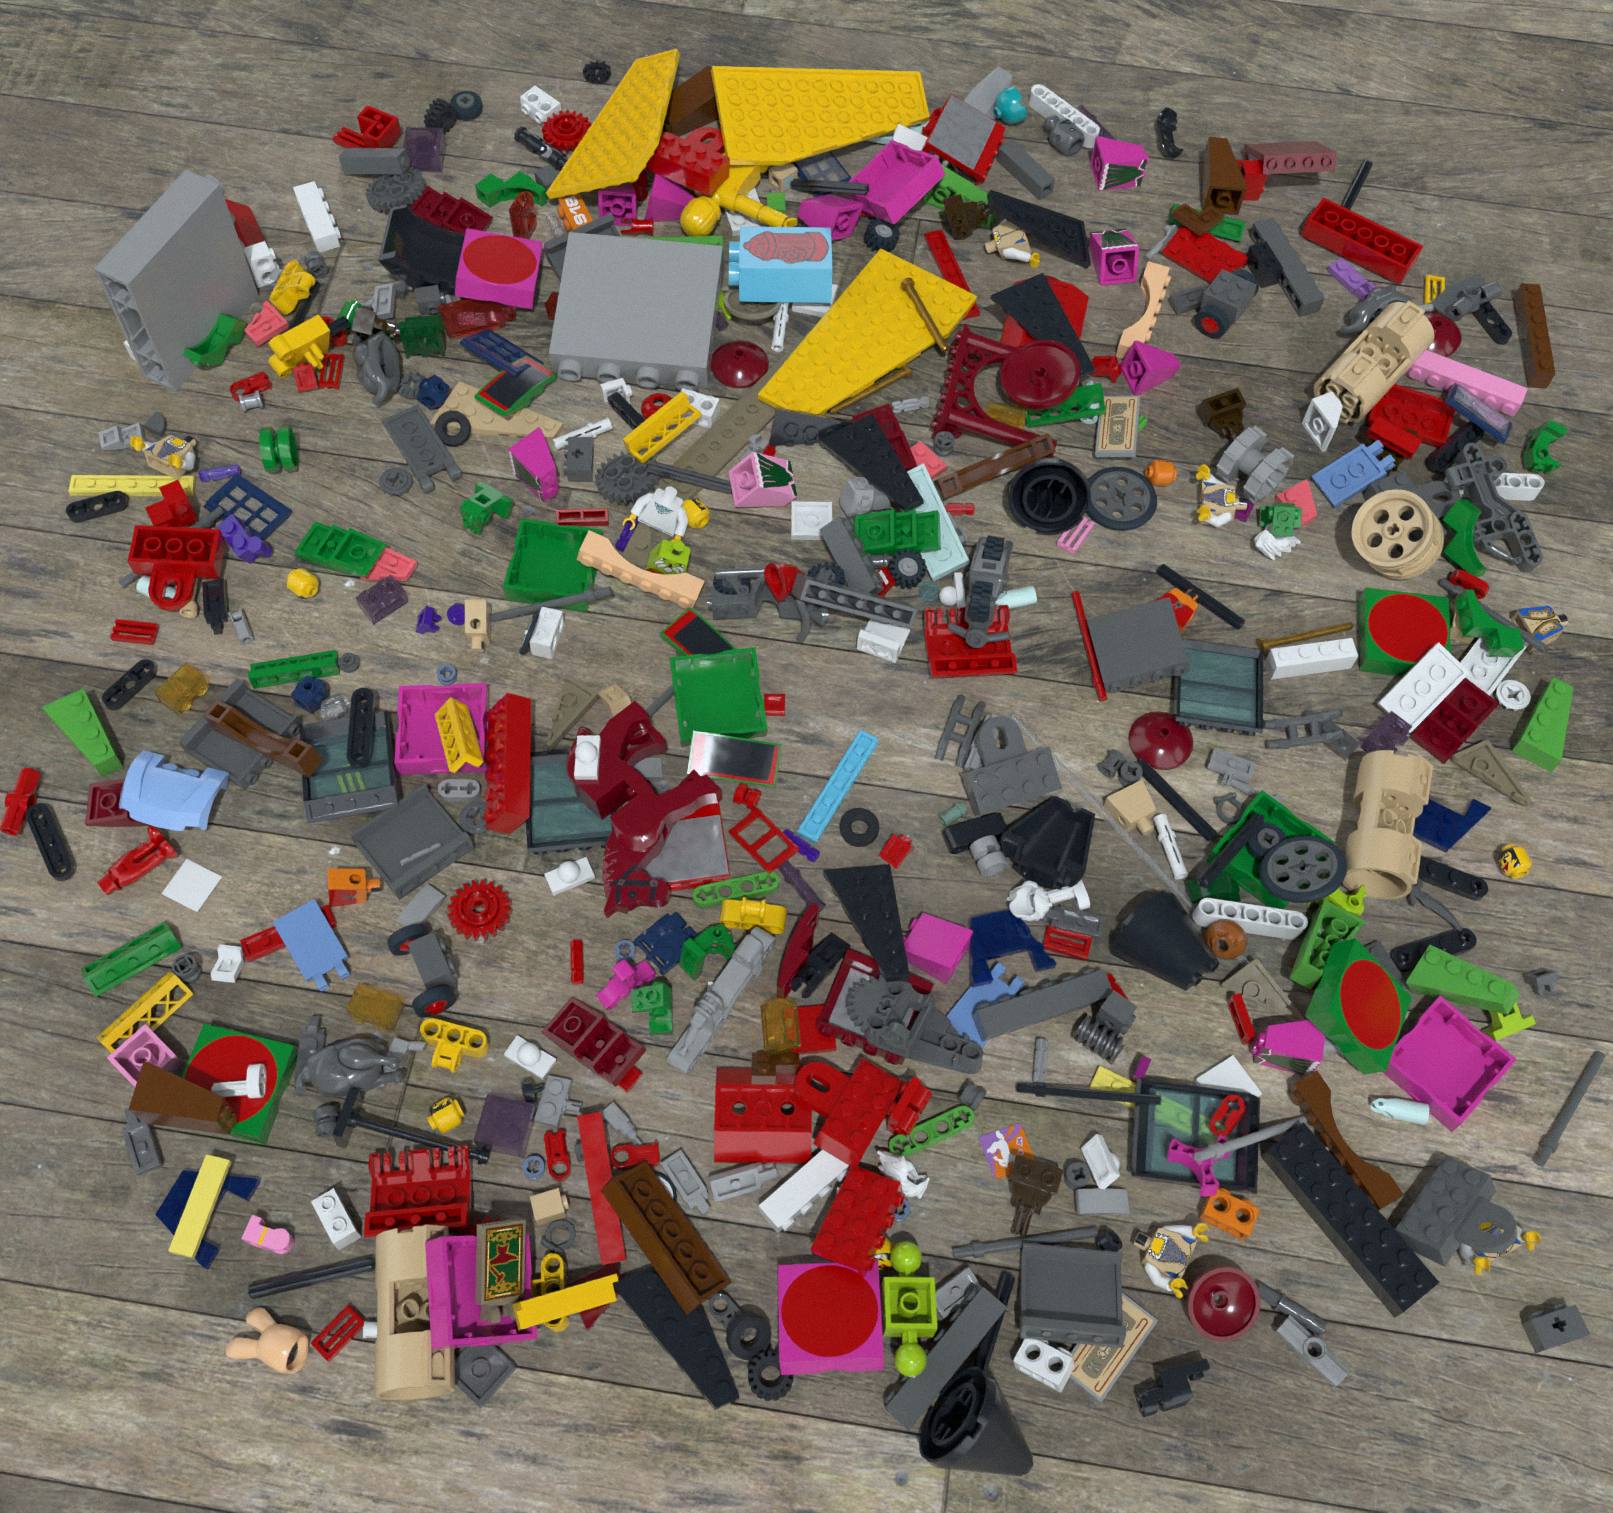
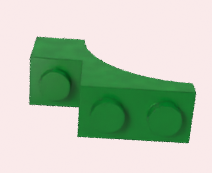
M521 171L505 182L490 173L475 184L477 199L489 208L500 202L515 199L531 201L541 207L548 203L546 189Z
M219 313L218 319L209 335L198 345L185 348L183 356L189 358L191 363L202 366V364L211 367L214 364L222 365L228 345L241 343L247 322L230 314Z
M1467 499L1457 500L1443 519L1448 524L1447 527L1457 534L1443 552L1448 555L1449 561L1460 565L1463 571L1476 577L1483 576L1488 569L1480 562L1473 543L1474 527L1482 511Z
M1465 590L1455 599V607L1458 611L1459 625L1462 629L1463 637L1486 638V645L1491 657H1514L1524 649L1520 629L1507 627L1491 618L1479 604L1474 590Z

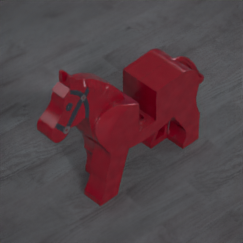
M633 701L611 718L599 734L601 745L598 780H575L574 777L577 736L592 735L587 728L583 726L578 728L575 741L569 750L566 761L567 775L577 797L601 820L605 819L628 800L627 804L610 816L613 830L605 847L602 871L603 887L607 898L604 907L606 918H609L617 911L628 914L629 911L640 906L661 908L669 903L671 894L668 884L661 879L651 880L649 875L643 870L661 853L673 826L679 819L693 814L702 806L718 803L722 800L721 789L706 774L700 776L694 769L677 787L659 795L655 794L648 782L633 767L647 757L663 754L668 748L666 740L651 725L649 714L636 701Z

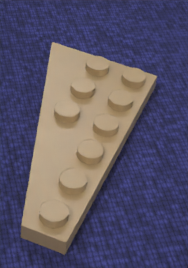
M460 381L430 422L433 429H435V422L438 417L446 411L453 410L459 411L470 421L471 433L493 436L505 434L511 438H517L518 436L525 437L540 427L546 442H553L552 439L557 438L563 430V423L527 408H523L505 417L474 398L480 389ZM452 421L447 424L446 428H448V431H456V429H460V424Z

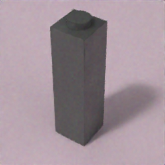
M1014 140L999 147L997 162L1038 200L1053 193L1055 178Z
M346 148L338 156L344 174L402 175L410 167V159L405 148Z

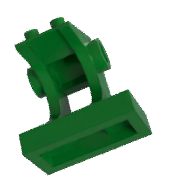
M1549 420L1531 431L1528 436L1530 442L1523 455L1524 468L1532 469L1533 472L1545 471V474H1550V471H1555V469L1562 466L1561 463L1550 457V452L1547 448L1548 445L1565 436L1567 428Z
M482 481L476 483L474 495L468 498V500L465 499L460 505L463 528L470 529L473 534L481 535L482 526L489 521L490 513L494 512L504 519L511 516L513 499Z
M1273 502L1272 506H1260L1259 527H1266L1272 523L1271 534L1273 536L1292 537L1293 529L1301 528L1302 508L1295 507V503Z
M724 924L708 927L694 940L689 938L683 943L679 966L695 981L702 974L706 955L721 954L730 962L738 946L737 944L733 945L732 934L726 931ZM714 944L717 948H713L711 945Z
M653 982L651 986L631 989L632 1013L649 1012V1034H673L672 987H668L665 982Z

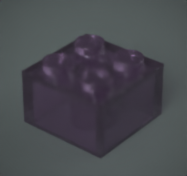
M406 127L403 148H405L410 159L409 168L413 167L414 170L418 169V171L442 172L446 147L443 128Z
M487 1094L474 1137L476 1147L478 1149L486 1147L487 1150L524 1158L537 1112L533 1103Z

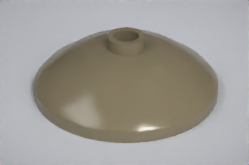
M739 286L730 289L724 296L726 310L735 317L744 320L766 319L774 315L781 307V302H739Z

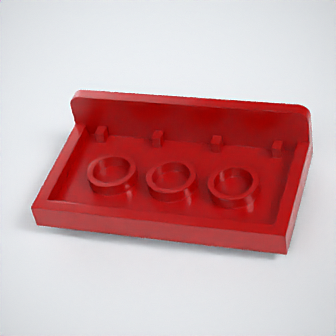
M1185 225L1180 227L1161 252L1163 257L1208 284L1214 281L1222 269L1232 272L1235 269L1245 268L1248 257L1243 252L1236 251L1224 241H1219L1211 233L1207 232L1199 236Z
M1394 384L1371 409L1366 424L1372 425L1377 416L1380 415L1400 427L1418 431L1417 436L1423 439L1422 442L1441 447L1447 440L1456 410L1445 403L1444 399Z
M852 1165L811 1247L812 1254L856 1269L859 1276L865 1277L867 1271L873 1269L875 1264L874 1256L877 1250H881L884 1245L887 1229H891L894 1224L897 1207L900 1208L904 1202L905 1194L902 1192L901 1182Z

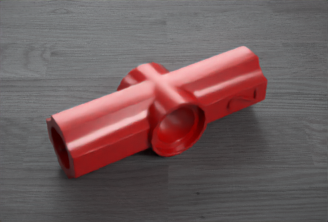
M27 767L20 770L14 789L10 790L5 797L6 810L0 824L1 832L11 836L20 835L26 820L27 809L31 805L36 804L35 792L42 776L39 771Z

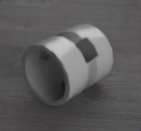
M995 836L982 837L970 845L971 854L978 861L977 867L983 877L996 875L1008 867V862L1003 852H999L1001 847Z

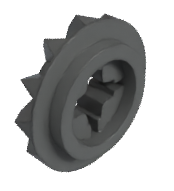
M411 371L407 375L402 374L397 392L404 398L415 399L420 390L419 384L425 378V375H420L419 372L413 374ZM411 381L414 382L413 389L410 387Z
M391 468L381 475L379 485L383 492L388 493L391 497L394 494L400 496L401 493H407L408 488L412 487V477L403 468ZM399 478L400 483H397L396 486H393V483H395L396 480H398Z
M476 801L463 807L459 814V823L465 832H469L474 836L479 833L483 835L487 831L485 829L486 821L483 818L486 803ZM478 813H480V817L483 820H479L475 825L472 818H476Z

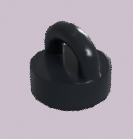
M530 1079L521 1081L525 1102L527 1104L536 1102L535 1093L543 1091L544 1085L532 1086Z
M1104 1229L1096 1237L1095 1244L1100 1251L1106 1249L1118 1252L1122 1248L1120 1237L1111 1229Z

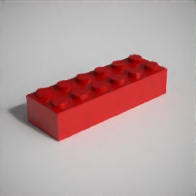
M1324 197L1306 220L1301 236L1400 285L1417 262L1423 249V245Z
M506 693L488 710L486 715V721L488 722L486 733L488 749L485 754V760H487V769L485 771L487 788L484 793L486 809L483 818L486 821L485 829L511 834L530 816L531 698Z

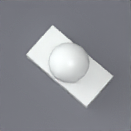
M962 572L954 573L953 586H946L939 593V599L945 606L955 605L956 619L957 607H966Z
M600 735L577 736L575 780H598Z
M587 857L575 862L565 861L560 864L559 868L544 874L553 896L595 879Z
M519 1036L515 1037L503 1054L505 1058L543 1081L557 1062L554 1057L539 1049L537 1045L529 1043Z
M1096 1134L1081 1147L1098 1188H1107L1120 1176L1118 1171L1120 1167L1119 1158L1116 1154L1109 1151L1102 1135Z

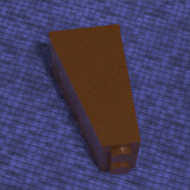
M710 66L705 67L672 90L663 124L664 132L680 137L719 120L711 74L712 68Z
M1209 137L1201 162L1202 210L1212 206L1222 214L1238 215L1247 185L1228 139Z
M143 1061L128 1109L137 1118L147 1124L230 1135L231 1129L237 1123V1113L223 1097L158 1066Z

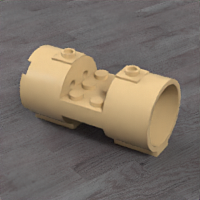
M1411 301L1389 304L1316 381L1314 385L1315 397L1333 392L1340 399L1343 405L1339 418L1340 422L1345 424L1349 421L1355 424L1359 423L1433 343L1434 330L1430 321L1424 315L1425 310Z
M1380 750L1368 753L1362 757L1353 798V806L1360 811V818L1357 822L1358 830L1348 836L1344 855L1348 866L1343 885L1350 891L1356 890L1364 884V892L1367 893L1366 897L1390 900L1407 896L1412 890V884H1417L1422 843L1413 836L1415 818L1421 815L1423 805L1428 804L1433 765L1423 756L1407 754V757L1395 755L1394 750Z
M414 1226L413 1229L402 1230L400 1233L397 1228L384 1231L376 1236V1398L385 1400H414L443 1396L455 1391L454 1348L432 1350L425 1251V1242L441 1236H453V1233H449L448 1226Z

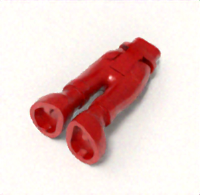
M150 825L147 828L149 839L146 843L144 841L137 848L121 856L107 870L109 874L103 873L105 876L97 884L107 896L114 890L120 891L122 887L133 884L156 866L162 864V860L173 859L178 855L155 826Z

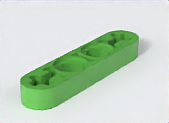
M761 872L701 885L693 892V902L699 908H709L722 905V902L728 899L741 901L743 897L750 899L769 895L778 890L779 877L774 872L770 874ZM766 879H770L772 886L768 887ZM759 880L760 889L757 890L756 881ZM751 883L754 888L750 892H744L741 889V885ZM727 887L732 893L728 897H722L719 894V890ZM712 890H715L716 899H713ZM701 893L707 896L705 901L699 898Z
M960 1106L914 1127L909 1136L899 1134L893 1137L889 1142L888 1151L891 1154L907 1158L970 1128L974 1121V1112L967 1106ZM960 1113L964 1116H969L967 1123L960 1120L955 1123L956 1129H954L952 1122L959 1118ZM938 1122H945L949 1130L947 1133L941 1134L937 1132L935 1125ZM924 1132L927 1135V1141L923 1144L917 1143L914 1139L915 1133ZM906 1137H909L911 1145H906L903 1148V1153H900L899 1150L894 1151L897 1142L899 1145H903L908 1141Z

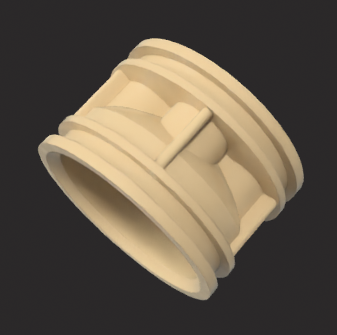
M1387 490L1374 495L1360 507L1352 525V539L1356 550L1376 572L1390 579L1405 580L1423 574L1438 560L1444 545V532L1438 518L1422 498L1406 490ZM1413 511L1414 515L1411 519L1401 520L1400 516L1403 512ZM1389 516V519L1386 523L1379 524L1384 518ZM1413 530L1423 531V537L1419 541L1412 542L1409 540V533ZM1377 535H1381L1383 538L1382 543L1378 547H1371L1372 539ZM1396 545L1402 546L1404 549L1403 554L1399 558H1391V549Z

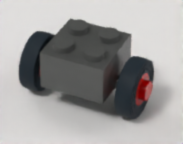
M1222 269L1203 293L1201 309L1195 317V324L1202 334L1213 339L1220 338L1227 332L1229 323L1234 325L1252 303L1254 296L1259 290V284L1254 275L1244 269H1235L1232 272Z
M423 924L408 925L390 935L387 944L391 953L397 956L411 953L426 987V991L418 995L412 1002L416 1015L422 1018L431 1017L449 1009L456 1001L453 990L457 989L455 980L458 979V976L442 938L437 939L434 932L429 934L428 929Z

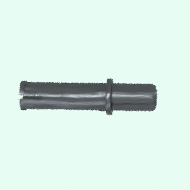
M1263 1283L1257 1285L1260 1299L1272 1305L1274 1311L1279 1310L1287 1316L1291 1315L1299 1324L1318 1336L1323 1333L1327 1325L1326 1321L1285 1297L1284 1293L1280 1295Z

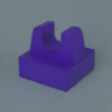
M426 605L418 614L415 632L423 635L425 632L436 633L439 626L434 625L433 622L438 623L441 620V616L434 613L433 607Z

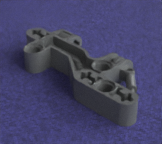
M1466 444L1457 454L1456 460L1458 465L1447 469L1444 473L1451 491L1467 489L1473 505L1482 511L1480 515L1485 520L1478 521L1475 524L1473 532L1474 545L1479 544L1482 551H1488L1502 559L1510 560L1522 572H1531L1542 562L1543 555L1529 518L1524 512L1498 494L1493 482L1507 469L1506 460L1500 456L1485 459L1481 448L1477 444ZM1506 539L1514 557L1508 555L1507 551L1493 545L1492 541Z

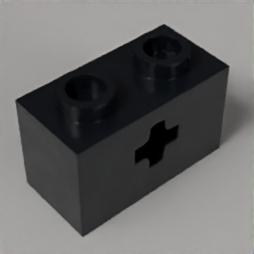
M1267 241L1249 246L1246 255L1248 257L1247 266L1252 275L1257 279L1259 286L1264 288L1278 284L1283 267Z

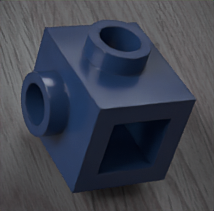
M436 375L424 378L419 384L420 390L415 399L428 409L433 410L442 405L448 398L447 392L450 386Z
M308 675L297 683L291 693L295 704L310 714H313L319 706L324 705L326 702L324 700L329 695L325 688L326 684L319 678L313 679Z

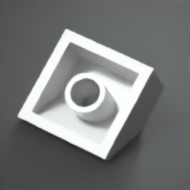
M1333 392L1313 398L1302 421V425L1322 452L1327 450L1337 428L1343 407L1340 399Z

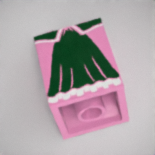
M751 452L728 471L735 507L785 506L797 497L791 461Z

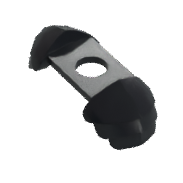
M1166 107L1157 117L1160 147L1167 157L1174 158L1184 150L1174 145L1172 131L1177 129V113L1173 109ZM1163 133L1168 136L1169 140L1164 137Z

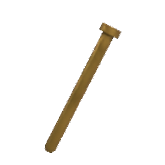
M910 277L904 279L901 282L902 289L908 291L941 351L947 352L948 345L914 288L915 282Z
M906 364L901 366L900 371L830 408V414L842 411L903 377L905 379L911 377L910 368Z
M1341 623L1269 640L1265 637L1259 638L1257 641L1258 649L1267 652L1271 647L1348 631L1353 628V623Z

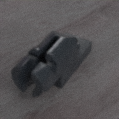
M832 933L810 954L806 965L792 980L791 989L796 992L802 983H807V990L801 997L805 999L810 997L834 971L836 964L845 956L847 949H850L851 945Z
M1207 1358L1161 1371L1154 1376L1156 1383L1135 1393L1136 1401L1142 1417L1157 1413L1158 1406L1163 1412L1185 1406L1193 1397L1188 1377L1190 1382L1204 1378V1373L1210 1369Z

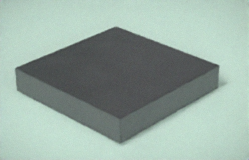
M494 1345L466 1347L455 1359V1384L478 1407L482 1408L517 1367Z

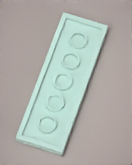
M923 463L907 471L924 501V504L912 510H916L917 513L938 510L940 513L941 550L920 553L926 561L925 565H927L932 580L936 581L970 564V561Z

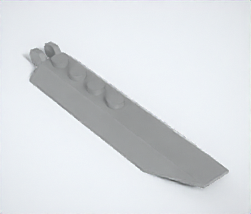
M998 66L971 90L964 102L994 120L996 118L994 114L996 96L1003 89L1010 86L1013 75ZM934 155L938 157V159L940 158L943 160L942 165H944L945 167L951 164L939 155ZM953 165L955 171L957 172L959 168Z

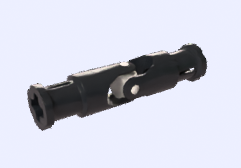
M524 126L516 130L514 134L515 141L523 143L527 149L539 154L543 160L555 168L562 169L568 161L566 154L551 144L545 143L538 135L531 134Z

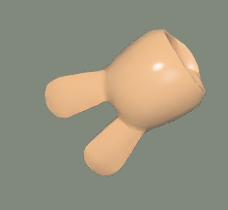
M260 1307L253 1309L246 1316L248 1325L262 1333L259 1340L238 1337L231 1340L226 1347V1355L229 1358H257L269 1368L279 1373H296L305 1365L308 1357V1338L304 1332L292 1326L277 1324L270 1314ZM295 1343H297L298 1353L296 1359L287 1365L290 1351Z

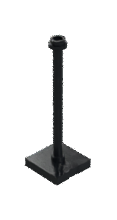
M349 1088L332 1134L336 1145L345 1149L353 1129H356L357 1126L429 1147L440 1148V1150L447 1152L450 1146H455L456 1154H458V1146H461L456 1143L360 1117L359 1112L363 1104L359 1090ZM482 1147V1150L470 1148V1157L478 1160V1165H487L491 1151L487 1150L486 1147Z

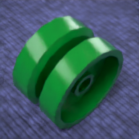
M290 425L280 426L277 434L272 427L261 428L259 431V445L265 471L267 473L278 472L281 466L285 471L297 470L298 453L292 427Z

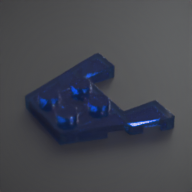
M1428 799V804L1423 805L1421 815L1415 818L1413 836L1447 853L1471 828L1488 814L1492 807L1472 799L1463 816Z
M1010 909L971 918L969 924L970 930L973 931L970 941L972 988L993 982L994 979L987 964L988 960L1027 951L1035 972L1056 967L1057 963L1054 958L1048 956L1044 951L1045 947L1041 942L1036 941L1025 922L1013 915Z
M182 1170L155 1214L173 1235H175L199 1172ZM226 1175L211 1217L226 1192L249 1202L261 1182L255 1178ZM201 1240L195 1259L204 1269L208 1270L220 1249Z

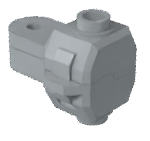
M864 477L848 479L843 485L840 495V505L845 512V516L850 519H855L854 516L868 514L871 510L889 509L892 503L886 494L878 491L874 485H870Z

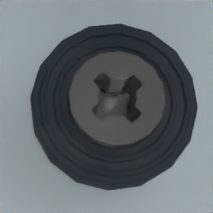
M472 91L458 92L450 100V104L454 105V108L457 110L455 112L457 113L456 118L460 120L475 119L482 112L481 98Z
M1264 822L1246 843L1247 850L1251 856L1262 861L1264 855L1271 847L1286 840V835L1275 824Z

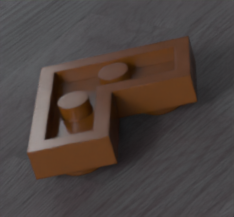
M1186 203L1173 210L1172 213L1173 218L1199 236L1221 223L1225 217L1224 214L1212 206L1199 213Z
M759 1052L758 1054H752L751 1084L776 1085V1073L797 1074L800 1070L799 1054L784 1052L782 1054Z

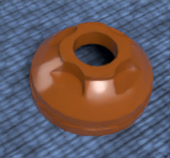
M1220 919L1214 921L1208 927L1205 941L1216 957L1232 960L1239 957L1246 949L1247 935L1236 922ZM1216 941H1226L1229 948L1227 950L1218 948Z

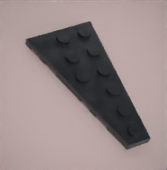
M993 190L988 192L989 210L1087 269L1091 265L1084 221Z
M1040 273L991 295L990 299L994 303L999 304L1007 315L1016 320L1017 324L1032 339L1056 341L1072 350L1079 362L1080 379L1095 373V368L1044 273Z
M873 414L819 439L823 447L831 450L833 455L841 458L848 467L861 477L866 478L878 491L886 494L893 503L905 512L924 504L921 494Z
M890 864L823 870V876L826 881H829L835 896L839 898L847 917L857 934L859 933L863 939L866 949H869L874 958V963L886 982L909 980L910 974Z
M654 1267L613 1283L614 1291L621 1296L628 1308L642 1321L643 1326L665 1352L674 1359L681 1371L685 1372L714 1410L739 1400L740 1397L701 1305L687 1315Z

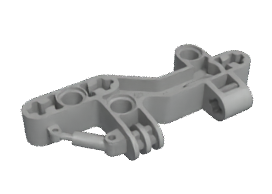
M758 926L749 935H746L733 953L728 965L715 981L710 992H705L703 999L699 1001V1005L693 1008L691 1025L670 1052L666 1060L667 1064L684 1075H688L722 1028L740 993L749 981L753 983L760 975L764 966V960L776 943L777 939Z

